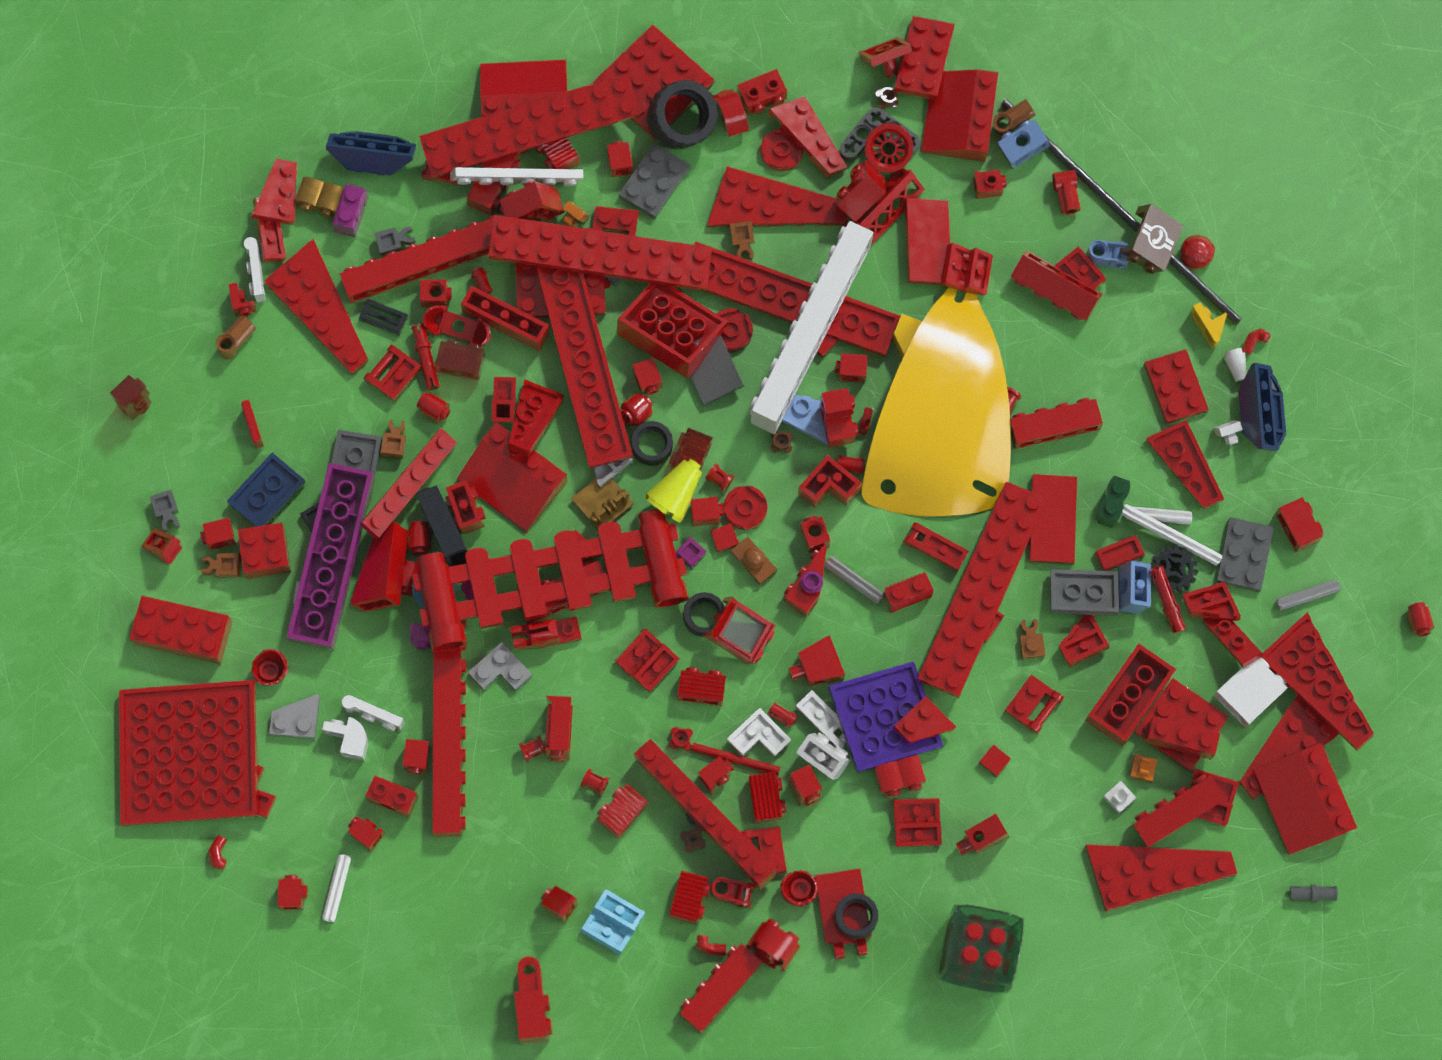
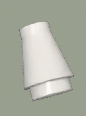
M1242 348L1225 352L1226 358L1224 360L1235 382L1244 380L1247 370L1246 356Z

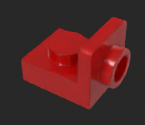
M237 283L228 284L235 316L247 317L257 312L254 301L246 302L244 290H239Z

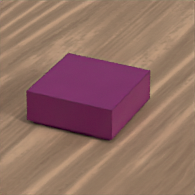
M691 537L676 551L677 557L683 558L684 563L691 569L707 553Z

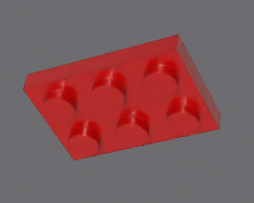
M1187 349L1145 361L1144 366L1166 424L1208 412L1209 408Z

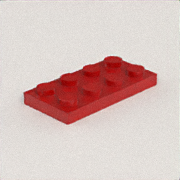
M917 16L912 17L906 41L910 43L912 52L904 54L902 57L894 92L937 100L955 24Z

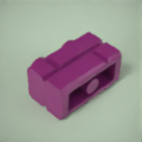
M345 184L333 221L335 232L356 237L365 210L364 207L368 201L366 189Z

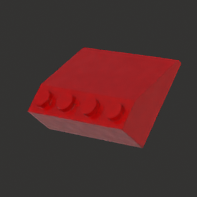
M566 59L480 64L482 117L567 92Z
M979 69L944 71L937 100L929 99L921 153L981 162L986 161L999 72Z
M650 283L620 315L617 320L616 334L688 379L701 365L727 326L728 321L673 286Z
M496 422L482 439L456 480L458 482L467 480L471 487L475 486L479 498L522 530L528 532L568 482L567 474L534 449L529 457L509 450L508 444L511 432Z
M1322 743L1313 744L1253 770L1288 855L1357 828Z

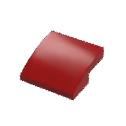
M954 242L948 244L941 284L971 294L987 295L993 255L976 247L970 250Z
M644 628L614 662L650 692L680 658Z
M1194 768L1189 788L1195 785L1193 780L1205 774L1208 777L1211 775L1226 800L1197 818L1227 826L1239 781Z
M939 797L893 799L896 847L942 845Z

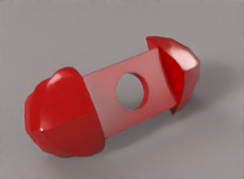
M444 305L432 306L423 315V326L428 332L435 336H439L440 332L469 341L470 348L483 347L492 338L488 324L480 317L477 320H473L447 311L448 307ZM456 320H461L465 324V329L461 333L453 330V323Z

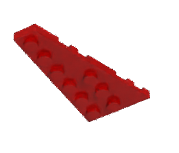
M727 166L707 228H715V226L730 227L732 223L752 221V227L804 226V224H818L819 226L845 225L848 215L837 206L836 198Z
M1307 612L1266 649L1260 658L1264 659L1269 664V669L1275 675H1280L1293 692L1358 751L1374 736V732L1362 710L1359 709L1351 690L1348 689L1339 668L1324 645L1321 635Z
M1296 695L1240 779L1239 784L1251 799L1254 800L1262 794L1253 772L1254 769L1313 744L1322 743L1324 747L1339 734Z

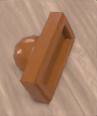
M749 537L745 538L731 550V553L759 585L777 572V568Z

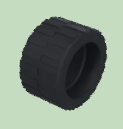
M678 80L663 87L654 94L647 108V124L649 125L650 132L662 145L672 149H686L704 141L711 135L717 124V103L712 93L696 81ZM684 95L690 98L697 106L700 119L699 125L693 133L682 135L675 132L668 125L665 118V105L672 96Z

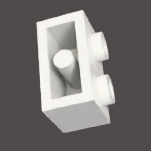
M819 732L818 734H808L796 753L832 780L839 778L851 761L847 757L848 753L839 746L833 747L828 743L830 740Z

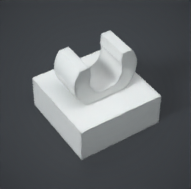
M1231 421L1213 427L1216 436H1224L1226 445L1238 443L1235 432L1241 431L1242 427L1240 421Z
M1122 781L1103 797L1118 814L1136 799Z

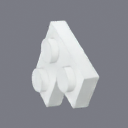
M759 708L727 738V741L742 756L760 741L776 757L791 742V739Z

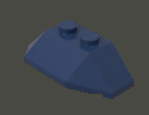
M351 131L339 134L330 133L326 150L347 170L360 173L392 175L413 160L416 144L410 143L398 136Z
M1252 363L1238 390L1241 431L1258 449L1276 452L1286 436L1283 392L1272 373L1273 369L1270 365Z

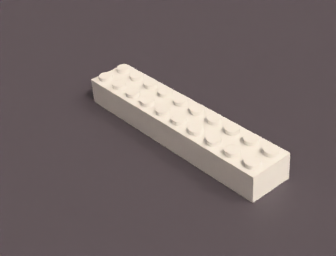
M849 221L847 227L842 226L837 237L839 239L836 246L833 245L829 251L827 265L823 263L818 273L817 283L814 282L809 290L808 302L804 301L801 305L798 321H793L789 329L788 340L784 339L780 346L779 359L774 358L769 369L771 370L769 378L765 377L759 388L761 389L759 397L755 396L751 402V410L749 412L751 424L774 435L871 248L873 231Z

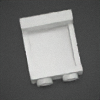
M1262 658L1257 659L1245 668L1242 667L1214 695L1245 729L1287 689L1284 679L1278 674L1275 675L1269 669V664Z

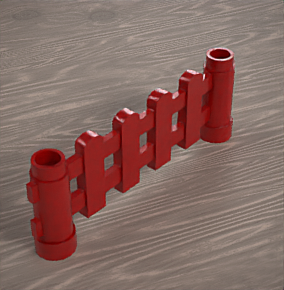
M656 509L638 515L640 527L635 531L622 533L618 523L606 522L599 526L598 538L578 542L575 532L564 530L554 536L553 547L533 550L530 540L518 539L511 543L510 555L489 559L486 549L480 547L473 548L466 553V564L451 567L445 563L443 553H430L417 558L419 570L416 574H412L415 592H422L425 609L420 610L423 628L429 627L430 630L428 636L431 650L433 652H445L461 648L467 644L464 625L461 624L460 620L478 617L480 629L503 625L501 612L522 608L524 619L530 620L547 616L545 603L566 599L570 612L590 608L592 606L590 594L611 591L613 603L635 599L634 586L651 583L650 591L654 607L656 608L675 606L689 599L685 581L681 577L686 576L687 571L684 559H677L673 541L679 539L675 523L669 524L666 521L665 514ZM643 547L647 565L630 568L626 550ZM602 555L606 573L586 577L582 559ZM559 564L562 582L541 586L538 568ZM514 573L518 590L497 594L493 577ZM470 581L474 599L456 603L453 585Z

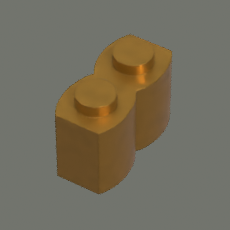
M303 177L295 202L299 209L304 212L317 211L320 212L319 214L322 217L331 219L336 215L344 188L314 178Z

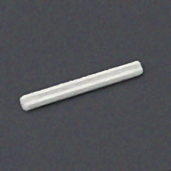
M1128 504L1123 506L1122 516L1182 548H1187L1189 552L1216 566L1220 563L1222 559L1221 554Z

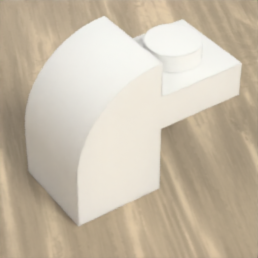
M349 717L347 726L344 725V722L331 719V722L324 721L322 728L324 734L343 738L340 750L342 757L360 761L365 760L368 749V737L363 726L357 720Z

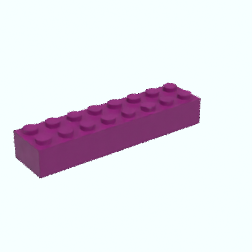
M333 463L328 464L287 633L289 641L334 650L363 531V527L359 524L367 515L375 476L373 472Z

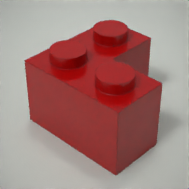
M865 160L862 164L858 163L851 171V183L847 187L843 186L836 194L837 206L856 222L886 193L884 176L868 161Z
M536 181L528 182L523 188L507 193L506 197L500 199L506 217L526 220L538 218L549 221L565 213L558 189Z
M848 388L821 393L819 407L828 448L855 443L856 435H859L857 423L852 422L851 414H854L853 408H855L853 394L849 395Z
M827 455L799 486L798 495L813 508H816L828 493L847 506L860 491L862 483Z

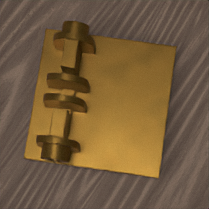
M595 478L571 498L597 529L603 523L614 521L634 504L629 498L628 492L625 489L622 490L613 479L600 488Z

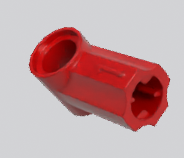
M1075 170L1052 173L1053 188L1058 194L1061 213L1071 215L1079 212L1081 208L1077 194L1078 182Z

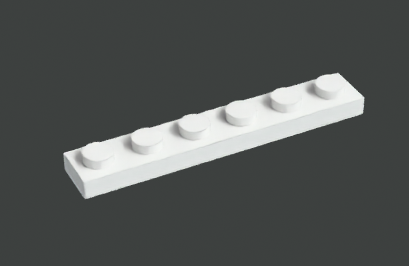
M455 167L450 172L451 181H457L458 184H470L471 181H479L481 185L492 184V182H500L501 185L521 182L522 185H525L528 182L536 181L543 182L544 185L548 186L555 185L556 183H564V186H575L583 179V170Z

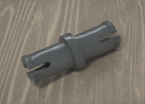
M1311 884V886H1290V901L1311 900V903H1316L1317 900L1337 901L1338 899L1337 886H1316V884Z

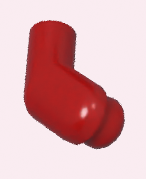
M1262 328L1250 332L1243 344L1242 351L1251 355L1256 343L1261 341L1267 343L1269 341L1270 333Z
M220 835L216 836L208 849L210 865L218 870L224 869L227 864L221 854V850L227 840Z

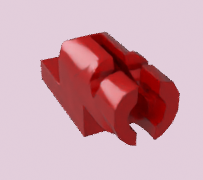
M577 616L557 621L554 618L510 627L512 638L520 636L527 638V640L524 638L513 640L515 650L536 646L538 649L582 640Z

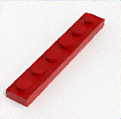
M442 428L438 429L359 525L372 537L378 539L457 442Z

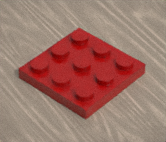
M1172 678L1134 734L1145 741L1149 722L1153 716L1214 732H1219L1229 716ZM1150 744L1189 772L1192 771L1201 758Z

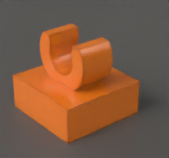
M567 201L563 209L569 212L562 220L568 226L573 227L578 220L585 223L590 217L573 202Z
M1135 754L1129 777L1152 783L1158 759Z

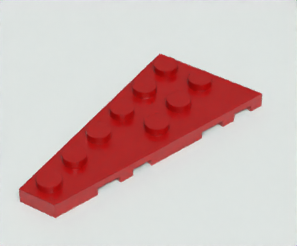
M312 239L267 277L264 282L353 375L369 360L314 239Z
M1085 845L1105 911L1238 874L1230 851Z

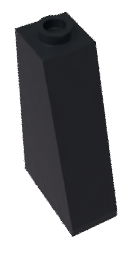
M437 485L423 489L416 495L441 553L444 554L445 563L449 567L466 564V547Z

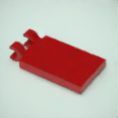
M861 869L815 875L818 884L817 894L825 943L833 944L835 959L844 958L843 944L855 942L858 956L867 955L868 950L865 939L871 938L872 935L870 934L862 939H850L837 929L834 922L835 909L842 898L852 893L865 895ZM860 903L848 905L843 912L844 923L854 930L864 928L869 923L867 908Z

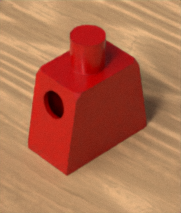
M830 635L800 651L797 656L800 664L788 668L792 680L805 676L808 686L841 681L845 678V672Z
M994 814L966 830L965 834L967 837L955 844L961 855L973 849L979 854L1009 838V835L998 815ZM979 834H983V841L976 842L975 837Z

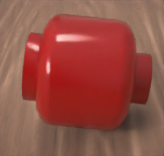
M633 394L620 405L623 422L627 425L639 426L648 420L653 412L651 400L641 394Z

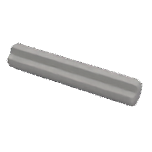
M830 557L825 563L827 569L874 603H879L883 598V592L836 558Z
M1335 579L1280 597L1276 600V605L1282 611L1339 592L1341 587L1339 581Z

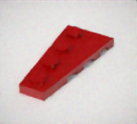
M524 379L508 449L529 457L564 402L565 395Z
M1187 420L1146 438V441L1203 509L1224 501L1220 488Z

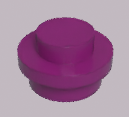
M808 571L801 578V587L807 593H817L823 587V578L818 572Z

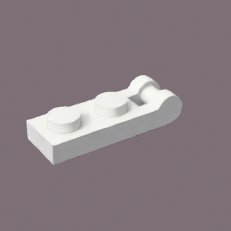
M249 237L245 239L244 246L247 254L250 256V262H246L248 275H252L253 281L249 282L250 295H254L257 302H264L266 300L260 250L256 239Z
M811 690L796 705V708L830 740L835 748L836 746L842 749L845 748L846 740L844 734L839 738L833 734L838 728L842 731L837 714Z
M350 695L342 699V705L346 712H359L362 714L361 717L367 721L374 722V720L383 723L382 727L394 732L395 729L402 731L405 724L403 718Z

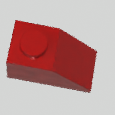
M556 885L552 890L548 888L541 897V900H543L541 903L542 907L563 923L578 906L576 897Z

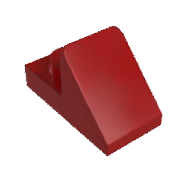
M155 528L141 545L142 548L169 565L182 549L181 545H179L181 541L175 536Z

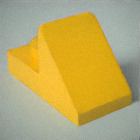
M1199 302L1192 307L1190 314L1210 347L1214 349L1220 341L1227 313L1212 320L1209 309L1203 307L1202 303Z

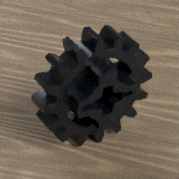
M1167 545L1165 552L1159 549L1157 552L1158 556L1154 555L1151 560L1154 563L1151 564V569L1159 566L1161 562L1168 581H1175V583L1169 582L1172 592L1176 589L1178 594H1180L1183 589L1182 587L1188 590L1191 587L1189 583L1194 584L1196 578L1193 576H1196L1199 570L1194 569L1198 562L1191 561L1194 556L1193 553L1185 554L1187 548L1179 551L1178 545H1175L1174 549L1171 550L1170 546ZM1185 566L1188 567V576H1187V577H1186V573L1184 572ZM1175 567L1178 569L1177 572H1176V571L1171 572V571L1169 570L1170 568H1175Z

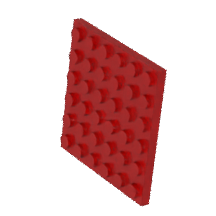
M254 680L119 690L120 825L131 826L258 816L256 682Z

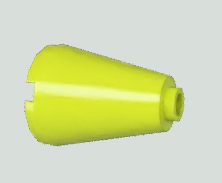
M691 458L689 461L683 460L648 491L644 498L664 514H671L672 519L681 523L702 475V471L699 470L701 465Z

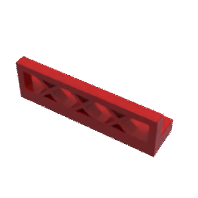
M902 168L896 171L885 182L886 193L856 222L852 219L849 220L864 228H871V231H873L872 244L905 211V199L917 198L925 190L911 170ZM912 182L916 189L910 195H906L907 186ZM900 198V206L896 210H892L893 200ZM881 213H886L883 224L877 225L878 216Z

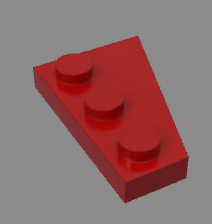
M275 159L250 218L293 225L295 222L297 162Z

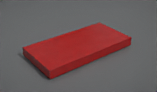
M906 198L905 225L908 283L943 285L941 281L947 247L950 244L949 201Z
M1033 474L1032 492L1047 498V501L1030 537L1029 562L1074 565L1077 477Z

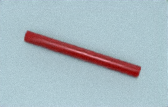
M695 742L692 744L691 751L714 758L720 756L723 760L727 759L729 762L767 773L776 772V775L779 776L781 769L779 766Z

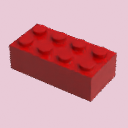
M141 595L129 639L134 645L221 664L233 621L229 615Z
M1138 643L1085 721L1123 747L1176 671V668Z

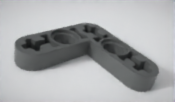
M872 108L840 145V156L845 161L855 160L865 149L866 139L858 138L856 133L859 130H866L869 134L875 127L882 123L884 124L885 121L898 124L908 131L912 141H914L912 154L918 151L920 139L915 133L882 109ZM872 116H880L879 121L872 122ZM854 141L856 145L853 148V153H845L846 148L849 149L853 145ZM905 144L898 146V148L905 149Z

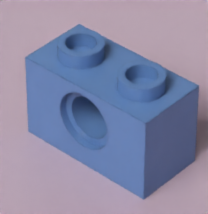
M1035 119L1031 122L1030 120L1023 122L1018 127V130L1013 133L1008 132L1004 134L998 142L1001 151L1013 169L1050 146L1048 139ZM1020 139H1028V143L1025 146L1017 145Z
M1130 561L1118 568L1119 611L1139 614L1151 607V573L1149 572L1151 564Z

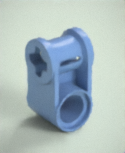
M1095 240L1089 246L1086 255L1095 266H1106L1116 269L1127 268L1128 261H1126V256L1120 253L1121 248L1129 247V244L1120 241ZM1092 250H1099L1102 256H1096Z

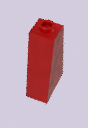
M392 522L378 539L374 537L372 539L351 599V605L363 612L400 605L408 530L401 527L400 524Z

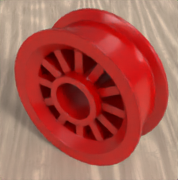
M884 123L878 125L869 133L866 139V157L869 163L879 171L896 172L905 167L912 157V138L908 131L898 124ZM886 132H891L890 138H887ZM882 133L884 136V140L879 137V135ZM893 133L898 134L895 139H892ZM901 137L903 141L897 143V141ZM875 139H877L881 144L874 143ZM886 142L893 143L895 145L894 152L886 153L883 150V145ZM905 144V149L898 148V146ZM873 147L880 148L878 150L873 151ZM897 151H898V152H903L904 155L901 156L900 154L897 153ZM882 153L878 158L875 156V154ZM894 155L900 160L895 162ZM885 156V162H881L880 160ZM888 157H891L892 163H887Z

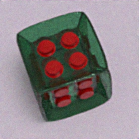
M955 904L951 909V917L945 934L939 980L981 991L1009 993L1017 971L1023 938L1024 918L995 909Z

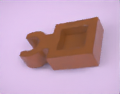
M752 221L730 224L733 246L740 247L737 251V256L741 257L742 252L747 251L750 254V259H753V250L748 245L755 243Z
M390 419L388 422L389 433H384L381 456L403 459L406 435L402 434L405 431V422L402 421L399 428H394L393 420Z
M239 553L217 554V560H213L210 557L202 558L204 563H210L207 569H201L204 575H212L216 572L215 575L218 578L240 577L241 555Z
M1033 619L1032 628L1026 627L1025 620H1022L1020 627L1025 635L1019 637L1022 660L1044 658L1043 634H1036L1038 628L1037 619Z

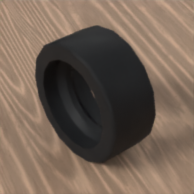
M656 421L640 424L633 431L631 437L632 453L638 461L649 466L665 462L673 449V438L670 430L662 423ZM649 431L658 432L665 439L663 451L653 456L646 455L639 447L640 437Z
M697 593L690 597L684 605V624L689 632L696 636L703 637L705 632H711L715 623L705 628L697 626L691 618V611L695 605L701 602H708L714 605L717 613L722 612L724 609L723 602L712 593Z
M852 893L838 902L834 913V922L837 929L844 936L850 939H862L874 931L878 922V909L870 897L860 893ZM852 903L863 904L870 913L869 923L859 930L849 928L843 920L844 909Z

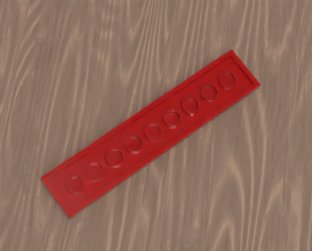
M627 73L423 134L419 138L433 179L450 174L455 167L470 168L641 116Z
M494 215L488 259L707 291L712 248Z
M697 241L694 243V245L710 247ZM711 247L712 254L707 291L704 292L789 323H793L794 320L798 321L799 310L804 301L808 302V293L812 283ZM846 296L826 335L846 344L886 357L901 316Z
M536 266L589 468L633 458L584 273Z
M1005 482L917 681L956 698L960 697L1047 498L1010 482Z

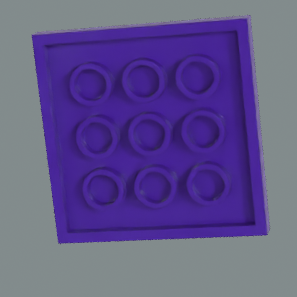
M914 661L828 687L857 773L873 769L878 765L920 755L943 747L940 735L908 744L893 729L926 696L922 683L917 681L919 675Z

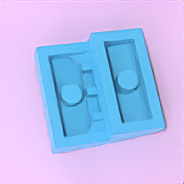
M605 889L583 925L581 933L621 955L645 912Z

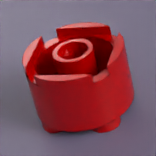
M768 919L767 922L760 923L746 944V947L749 950L752 948L755 951L754 955L765 965L773 969L779 966L781 967L780 971L784 972L800 949L797 943L799 937L790 931L786 933L779 928L780 925L776 921Z

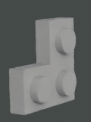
M502 642L468 672L483 690L500 675L515 691L532 677V673Z

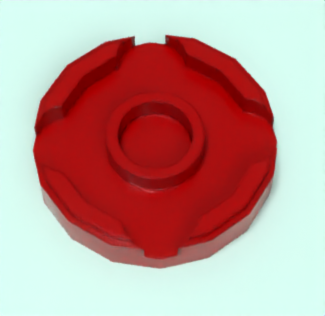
M782 128L775 129L765 136L760 147L761 158L764 163L777 171H789L796 167L802 159L804 149H800L794 143L796 140L789 132L785 133Z
M735 308L724 309L718 312L719 316L728 321L727 326L721 333L728 351L737 352L744 349L750 343L753 335V324L749 316Z
M739 486L727 494L724 500L723 511L726 520L730 524L732 523V526L742 530H750L763 523L767 516L768 505L766 497L759 489L753 486Z

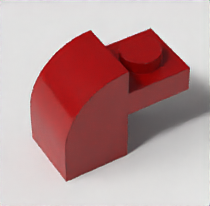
M733 89L723 90L713 95L727 135L731 137L749 131L746 114L737 91L734 92Z
M494 377L492 422H514L516 416V377Z

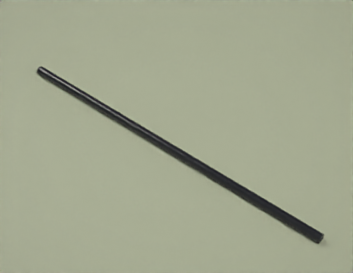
M1007 99L1001 103V106L1006 111L1014 106ZM1046 136L1050 144L1047 149L1068 169L1075 170L1076 176L1137 232L1140 223ZM1174 254L1171 255L1169 263L1223 313H1227L1226 316L1237 325L1242 320L1233 309Z

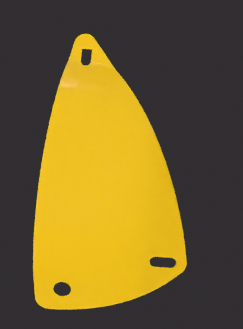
M948 287L945 293L929 310L915 333L891 384L871 443L862 485V497L869 505L895 513L914 516L972 514L993 509L1005 482H1009L1011 428L1005 371L995 335L976 294L966 292L962 303H957L954 301L957 290ZM885 479L892 480L896 485V490L891 495H887L881 490V483ZM979 480L995 488L996 496L991 497L975 489L973 481Z

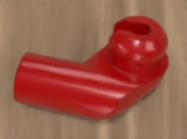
M698 935L696 937L697 943L695 945L700 951L707 955L726 956V944L708 943L709 937L707 935Z

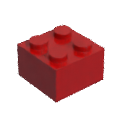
M282 522L238 529L243 573L247 579L291 572L286 531Z

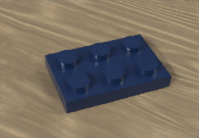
M272 452L227 500V503L255 527L267 525L302 488L306 481Z

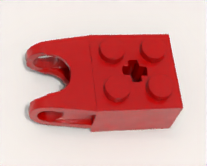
M527 956L518 963L519 992H514L518 1034L521 1044L549 1041L548 1035H553L551 1018L546 1016V1012L550 1011V1001L548 995H544L540 964L536 958ZM531 965L536 968L532 974L524 973V969L527 966Z

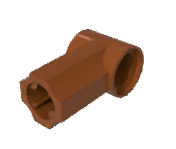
M1027 99L1004 113L1001 112L995 115L993 126L995 131L1003 136L1008 132L1012 133L1015 128L1035 117L1036 114ZM1001 120L1009 121L1008 126L1004 129L998 128V123Z
M240 316L226 333L218 336L216 346L221 358L228 360L234 358L241 345L256 330V327L246 317ZM226 343L232 344L230 349L221 348Z

